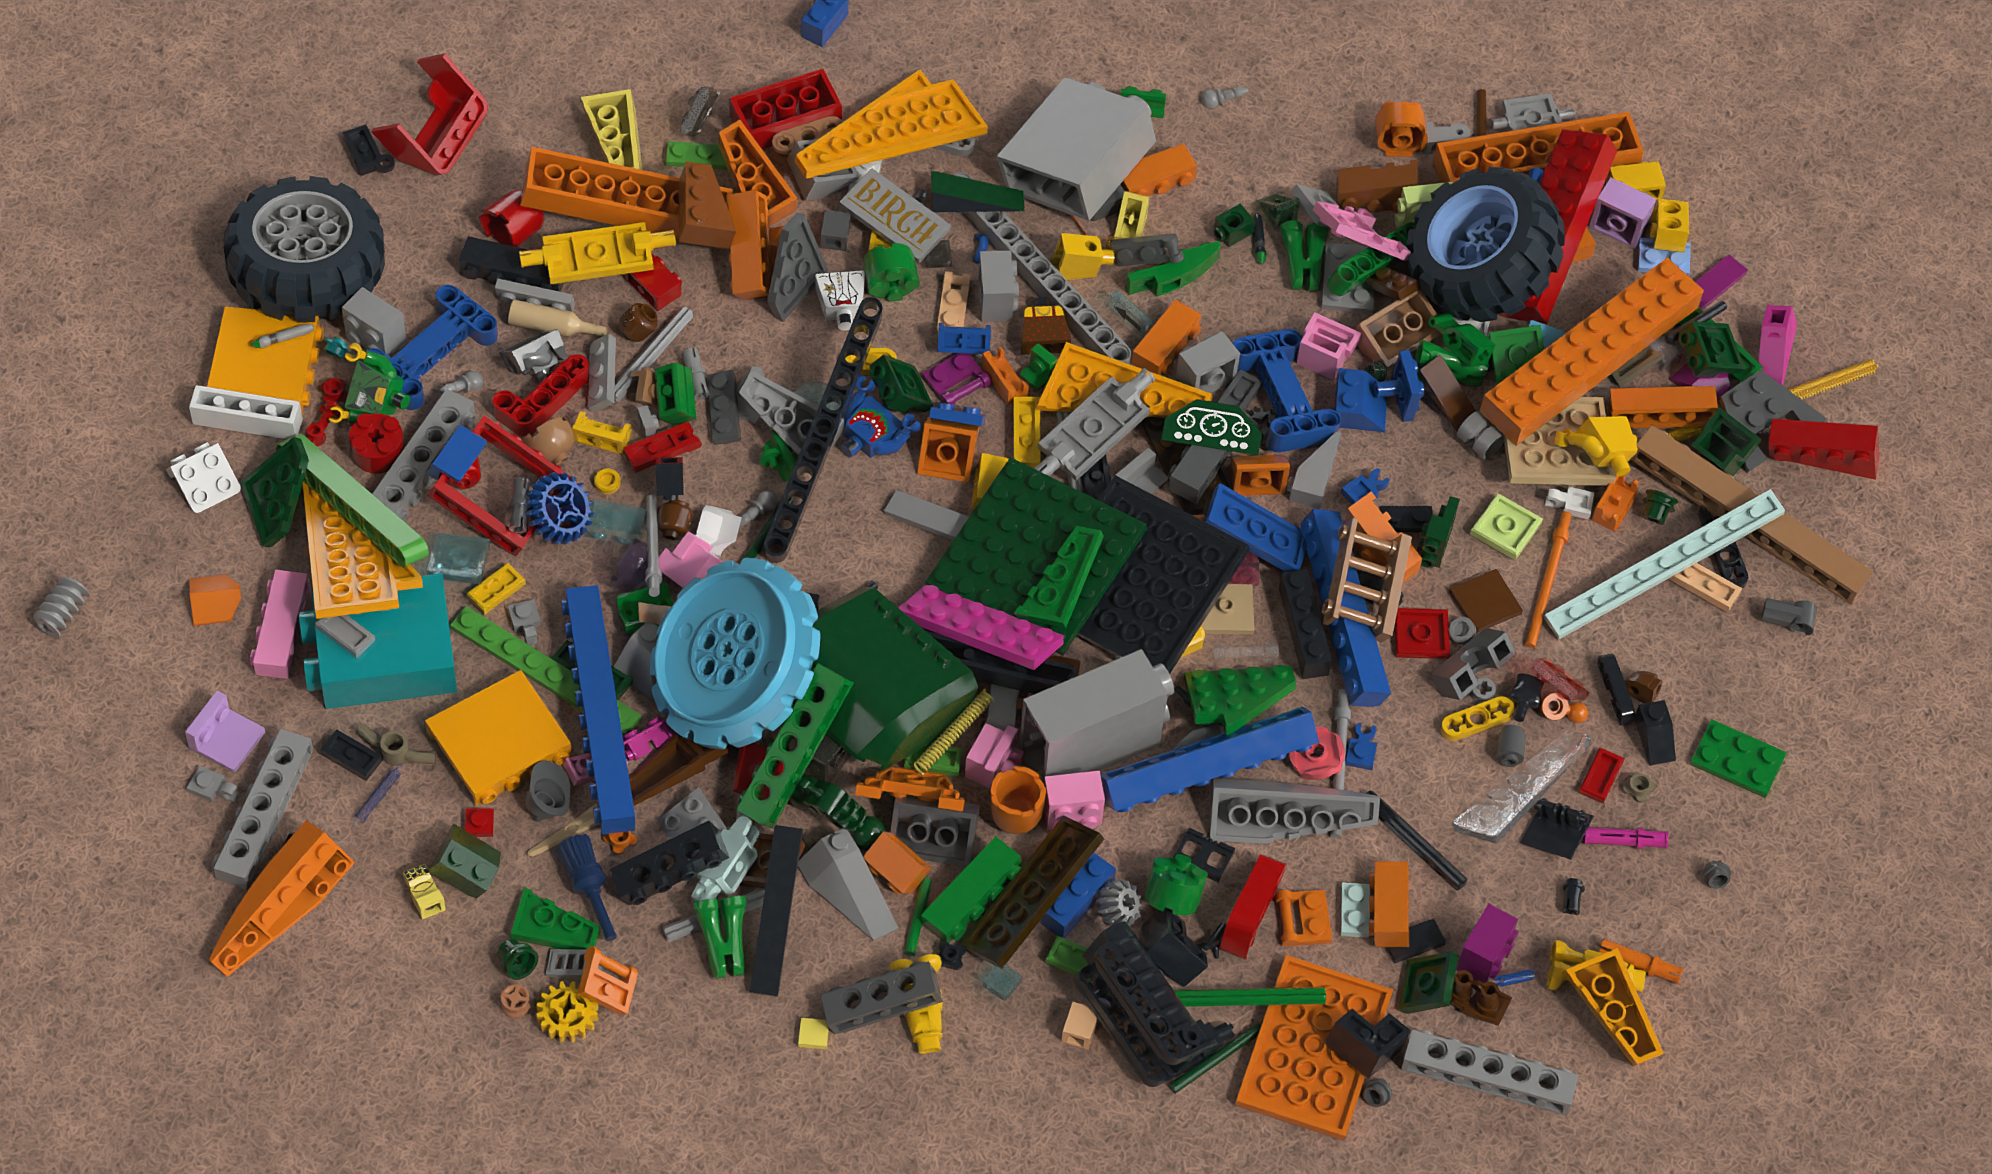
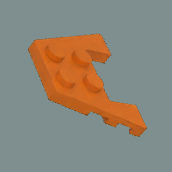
M891 766L884 771L881 770L876 773V778H866L865 784L857 783L855 791L857 796L880 799L883 791L890 792V795L894 797L918 796L919 800L926 802L939 799L938 808L962 812L965 801L964 798H959L960 793L958 790H953V784L946 774L921 770L924 772V775H922L916 769Z

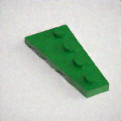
M1080 526L1075 527L1057 552L1059 556L1054 563L1047 566L1041 581L1036 587L1033 586L1027 594L1028 599L1023 606L1019 605L1014 612L1017 618L1062 628L1067 627L1104 537L1100 530Z

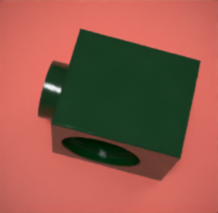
M1240 203L1215 217L1213 232L1218 241H1224L1230 247L1253 234L1255 220Z

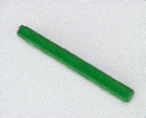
M1324 987L1174 990L1185 1007L1326 1003V989Z

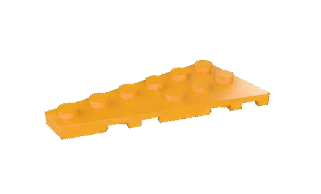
M1066 342L1037 404V410L1073 412L1111 376L1119 383L1130 382L1142 369ZM1152 373L1155 381L1144 389L1139 397L1141 402L1150 409L1149 415L1146 417L1165 418L1196 399L1211 401L1212 393Z

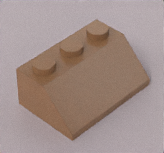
M1419 289L1403 300L1395 301L1354 327V330L1361 333L1357 346L1365 356L1386 369L1396 363L1399 351L1410 350V353L1418 349L1422 339L1429 342L1442 334L1435 327L1432 328L1428 324L1430 317L1437 316L1424 293Z

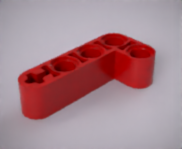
M580 354L569 356L524 400L508 390L498 391L492 399L494 417L521 437H525L528 434L533 435L537 431V427L546 423L588 382L589 363L587 358Z
M1260 854L1230 914L1220 950L1242 959H1247L1249 948L1253 946L1259 925L1284 875L1286 863Z

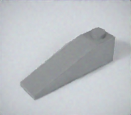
M751 371L740 389L739 395L795 453L800 454L819 406ZM843 418L829 453L832 451L834 445L836 444L837 440L839 439L841 433L844 430ZM825 425L817 428V431L822 434H826L831 430ZM811 449L807 454L815 458L820 456L821 452L817 449Z
M841 829L821 838L798 861V868L808 885L829 901L834 908H837L849 918L855 926L873 941L898 930V926L858 846L847 830Z

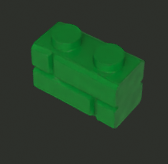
M677 362L656 368L655 378L657 380L659 419L668 421V423L673 425L697 419L692 369L683 367V365Z

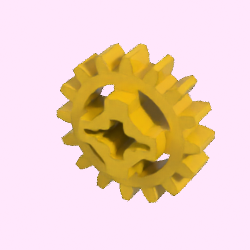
M574 981L571 982L570 987H565L564 982H560V988L557 990L551 985L549 987V995L541 994L542 1002L537 1003V1011L539 1012L536 1014L537 1022H541L542 1032L549 1030L550 1039L558 1035L560 1042L563 1043L565 1037H570L573 1043L575 1042L576 1035L579 1034L584 1039L586 1037V1029L594 1030L593 1022L598 1021V1013L596 1012L598 1011V1003L578 994ZM571 1004V1009L566 1014V1018L564 1019V1013H566L567 1009L569 1008V1005ZM551 1019H556L559 1024H555Z

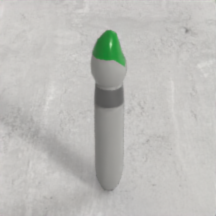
M304 324L270 334L269 336L263 335L253 341L251 345L255 348H265L270 344L306 335L313 331L314 326Z

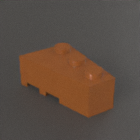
M1418 159L1410 160V164L1395 166L1394 162L1386 163V167L1371 169L1370 165L1339 169L1336 182L1337 205L1343 207V209L1346 206H1351L1354 210L1356 208L1368 209L1371 212L1390 210L1398 214L1397 200L1401 198L1403 187L1417 186Z
M686 161L679 178V242L730 249L736 229L713 168L708 164Z

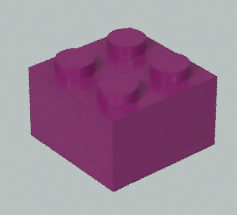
M1488 903L1463 946L1456 971L1466 970L1472 974L1475 981L1479 980L1483 983L1489 982L1490 978L1494 980L1495 977H1498L1503 967L1501 964L1505 958H1509L1515 946L1514 942L1519 934V931L1515 929L1518 918Z

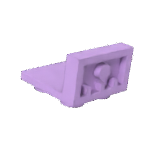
M216 691L185 731L190 749L228 770L236 772L265 734V728L230 710L227 696Z

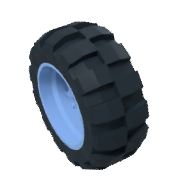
M1489 167L1485 173L1478 169H1473L1459 174L1460 179L1452 184L1446 181L1433 192L1435 197L1428 205L1425 203L1421 205L1414 216L1416 228L1410 229L1408 233L1407 249L1411 251V254L1408 256V268L1412 278L1418 280L1421 291L1434 307L1440 308L1444 314L1448 313L1455 318L1466 321L1471 317L1474 321L1486 322L1497 320V315L1504 312L1510 316L1526 307L1524 302L1533 295L1538 298L1550 285L1549 275L1551 272H1558L1563 259V249L1561 247L1565 245L1564 223L1559 216L1558 208L1537 181L1526 174L1502 167Z

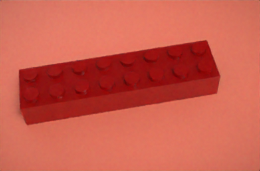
M1567 129L1561 130L1539 185L1558 208L1559 216L1564 223L1565 245L1561 247L1563 249V259L1558 272H1551L1549 275L1550 285L1538 298L1533 295L1524 302L1526 306L1524 309L1511 316L1505 312L1501 313L1500 316L1530 322L1534 320L1547 324L1617 153V149L1608 134Z

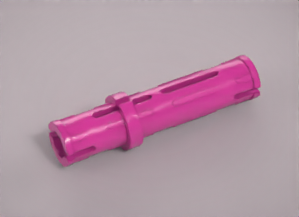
M1588 827L1584 835V844L1636 846V849H1642L1643 847L1667 849L1668 831L1644 830L1643 827H1637L1636 830Z

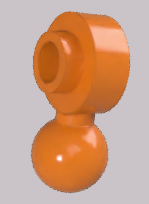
M1556 692L1546 693L1539 703L1542 715L1551 720H1559L1567 715L1571 722L1582 723L1588 717L1586 705L1581 702H1574L1568 705L1567 699L1562 694ZM1551 701H1555L1556 707L1554 710L1549 709V703Z

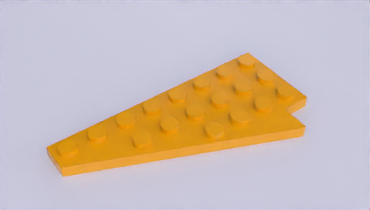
M918 70L796 154L795 163L807 179L987 134L988 126L954 79L931 84L924 73Z
M303 482L316 619L399 608L397 591L423 587L422 577L412 565L405 568L398 565Z

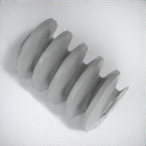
M69 577L60 578L57 586L53 587L51 594L47 595L45 602L41 603L39 610L34 613L33 620L36 625L47 635L59 639L61 634L57 628L60 630L67 628L64 621L71 622L73 620L69 612L73 614L78 613L79 608L75 604L84 605L85 600L82 596H90L88 590L75 579Z

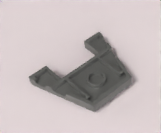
M1762 370L1718 399L1721 409L1755 435L1772 424V419H1781L1787 414H1790L1794 420L1825 422L1827 420L1822 414ZM1757 446L1742 466L1748 473L1765 462L1767 457Z

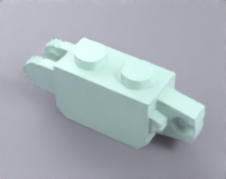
M741 816L734 822L730 830L723 829L720 833L729 858L722 861L718 867L706 869L697 874L699 881L691 895L695 902L715 899L719 893L724 895L734 893L758 857L753 845L760 834L758 828L754 825L752 826V821L749 817Z

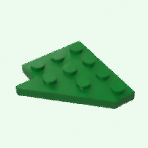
M1276 665L1266 668H1223L1216 671L1195 670L1193 672H1184L1185 686L1195 724L1223 723L1226 735H1231L1296 689V679L1292 666Z

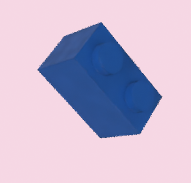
M817 0L801 20V37L823 47L848 16L849 0Z

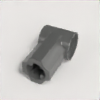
M1766 598L1761 621L1790 627L1791 632L1800 631L1808 636L1814 632L1817 606L1810 601L1804 600L1793 604Z

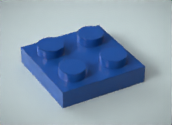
M940 402L937 404V407L934 406L930 409L929 418L978 426L985 424L986 415L980 414L981 409L965 406L963 411L954 410V404Z

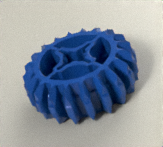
M554 472L548 474V476L540 477L537 482L531 485L532 490L527 493L530 500L526 501V505L530 506V510L526 512V516H530L532 520L528 526L535 525L536 527L534 534H542V541L551 540V544L561 543L566 545L570 541L579 540L580 536L588 532L586 527L592 524L588 517L593 516L595 513L589 509V506L594 502L587 499L590 492L582 490L584 483L579 482L576 484V476L568 477L567 473L558 474ZM551 489L559 490L558 495L554 496L548 495V492ZM561 522H570L567 529L559 527Z

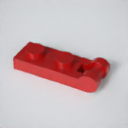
M685 422L623 448L632 469L637 473L656 465V458L676 457L701 448L702 443L697 436H694V429L691 424ZM678 438H684V440L679 442Z

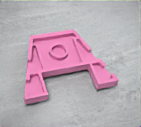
M1316 202L1313 211L1320 217L1319 221L1331 228L1330 232L1341 238L1346 236L1360 244L1368 245L1407 261L1411 251L1399 241L1378 235L1372 229L1376 218L1366 209L1359 208L1358 212H1354V208L1351 206H1346L1342 210L1338 209L1339 206L1337 204Z

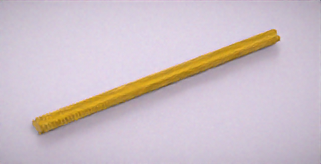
M1869 359L1791 387L1788 390L1803 400L1802 397L1805 399V396L1808 398V395L1809 397H1811V394L1814 396V393L1817 395L1819 391L1822 393V390L1824 392L1825 389L1828 391V388L1831 390L1833 385L1836 388V385L1839 387V384L1840 386H1842V383L1843 385L1847 384V380L1850 383V380L1853 382V379L1854 381H1856V378L1857 380L1861 379V375L1863 378L1864 375L1866 377L1867 374L1868 376L1870 373L1872 375V371L1875 374L1878 366L1873 359ZM1681 427L1669 432L1668 435L1679 443H1684L1683 440L1686 442V439L1689 441V438L1691 440L1692 437L1695 439V436L1698 438V435L1702 433L1704 428Z

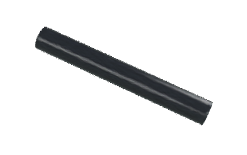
M1724 301L1716 303L1665 335L1666 342L1672 344L1677 341L1680 335L1679 331L1692 321L1707 322L1727 309L1726 303Z

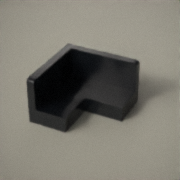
M1165 907L1164 911L1159 910L1142 925L1143 945L1153 962L1182 987H1185L1208 967L1207 955L1204 950L1187 936L1185 921L1178 915L1172 914L1173 911L1170 908Z
M1351 1009L1335 1022L1325 1043L1369 1079L1401 1051L1411 1030L1390 1013L1373 1026L1354 1009Z

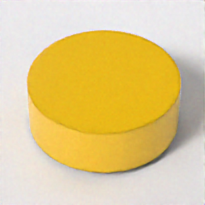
M602 469L594 476V486L602 494H612L621 485L620 475L613 469Z

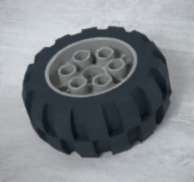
M294 176L278 179L277 185L269 188L265 184L250 192L247 203L240 201L229 218L228 226L224 232L223 248L226 272L230 283L237 290V294L253 309L261 307L262 312L266 316L281 321L284 315L295 317L297 323L315 322V316L319 318L328 316L330 320L343 316L342 307L361 287L372 293L374 287H376L381 279L385 266L384 234L379 216L365 198L361 199L355 189L343 183L337 186L332 185L328 178L310 176L309 180H296Z

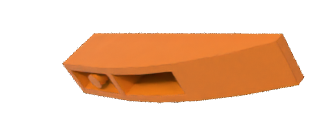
M306 820L252 884L223 930L209 961L228 977L318 906L355 862L324 831Z

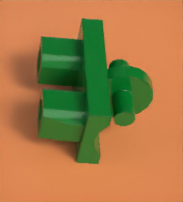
M1133 86L1121 89V96L1127 98L1129 95H1135L1143 99L1151 109L1150 117L1163 119L1166 94L1162 93L1161 90L1139 91L1137 87Z
M772 429L770 440L762 447L763 453L759 456V462L764 467L770 466L772 470L777 469L783 482L790 479L799 454L792 455L791 452L793 450Z

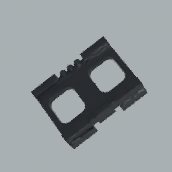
M1188 828L1173 858L1178 854L1191 858L1192 864L1208 873L1207 878L1219 883L1235 853V848L1221 841L1219 844L1216 840L1213 842L1212 838L1209 839L1207 836L1204 838L1203 833ZM1187 841H1192L1201 846L1198 855L1194 858L1182 852ZM1217 852L1226 857V861L1221 869L1207 864L1211 853Z

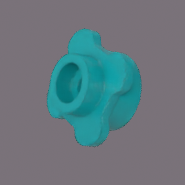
M327 337L324 338V341L327 342L324 348L326 353L336 356L341 360L345 353L351 354L347 350V343L337 337H333L332 340Z

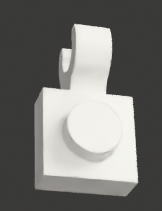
M1568 487L1566 493L1557 489H1549L1545 506L1564 507L1563 512L1566 511L1571 513L1572 516L1589 520L1594 492Z

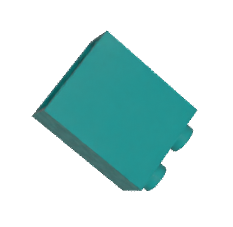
M443 573L421 576L422 588L397 591L399 608L348 615L375 636V641L357 659L316 629L315 623L319 619H316L313 589H311L313 610L299 612L303 645L317 643L318 657L304 659L308 692L322 690L326 709L457 693Z

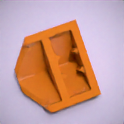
M227 574L189 579L194 626L230 622L233 619V615L241 601L239 583Z

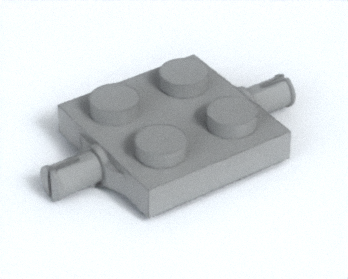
M1551 93L1506 99L1502 103L1505 118L1491 119L1492 130L1506 127L1508 131L1556 124L1561 123L1563 119L1575 118L1574 108L1560 110L1555 105Z

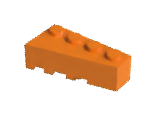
M738 120L720 131L718 145L737 193L757 190L767 196L768 226L770 227L796 211V195L742 121Z

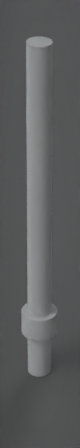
M648 495L646 497L648 569L645 572L646 583L649 585V595L656 597L660 593L659 584L662 582V571L659 569L657 498L654 495Z
M1341 689L1338 693V708L1335 709L1334 721L1337 722L1336 734L1341 738L1345 749L1342 769L1339 773L1334 774L1333 789L1344 790L1347 726L1351 721L1349 698L1345 689ZM1342 829L1330 831V837L1341 838Z

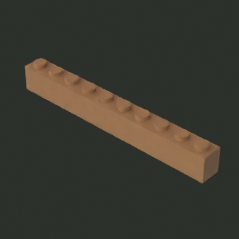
M1653 425L1637 443V453L1631 458L1632 461L1698 505H1702L1715 516L1721 517L1759 496L1753 489L1745 487L1736 481L1733 476L1724 473L1709 460L1700 457L1691 451L1688 446L1679 443L1670 437L1667 432ZM1786 513L1746 535V537L1849 604H1852L1873 573L1864 563L1855 560L1846 554L1843 549L1834 546L1819 533L1808 529L1798 519L1790 517Z

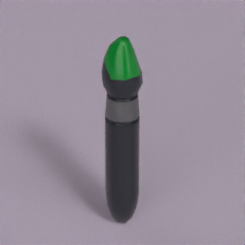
M1256 213L1253 217L1255 220V256L1257 261L1263 264L1267 256L1262 216Z

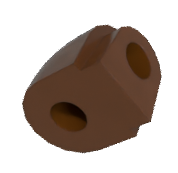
M1648 671L1634 672L1624 680L1629 695L1644 704L1654 702L1663 682L1661 679H1658L1657 674Z

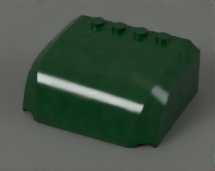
M860 587L817 611L818 619L813 623L812 627L820 631V648L818 659L813 661L812 668L816 667L819 663L854 682L826 734L855 759L865 762L866 759L882 765L880 769L884 771L934 742V740H937V737H940V734L946 731V728L954 722V719H957V716H960V713H963V710H966L965 708L971 704L978 689L972 670L876 588ZM823 689L816 695L817 703L824 698ZM807 714L806 716L811 720L810 714Z

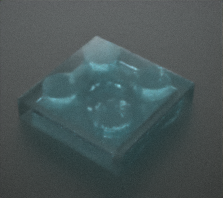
M437 533L427 568V575L443 573V580L481 584L490 549V539Z

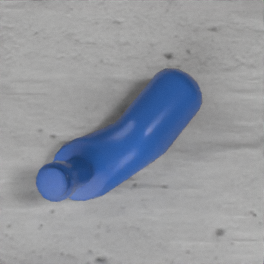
M975 234V239L979 240V245L973 256V262L979 264L980 251H987L988 237Z

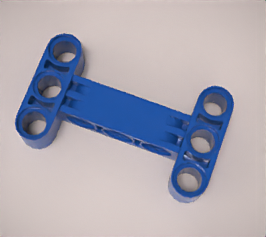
M443 285L436 291L437 308L441 316L393 358H390L380 349H368L387 357L396 369L397 375L403 378L404 383L401 392L410 396V403L406 408L408 410L419 409L424 404L423 386L419 381L421 378L419 376H423L439 362L438 359L442 360L458 346L456 345L457 343L460 344L468 336L483 346L492 345L497 341L498 330L494 316L453 285Z
M1294 329L1240 337L1233 341V345L1240 353L1237 371L1256 370L1260 380L1263 381V387L1278 418L1271 422L1265 439L1267 448L1273 452H1285L1324 444L1338 431L1341 423V416L1335 410H1312L1290 362L1297 358L1300 342L1303 339L1302 335Z

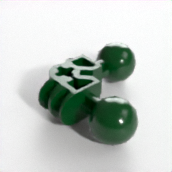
M802 775L789 799L795 807L799 809L811 808L818 815L826 816L836 827L851 831V837L858 848L868 851L882 832H886V828L881 820L874 816H866V809L845 791L832 783L820 779L817 780L811 775Z

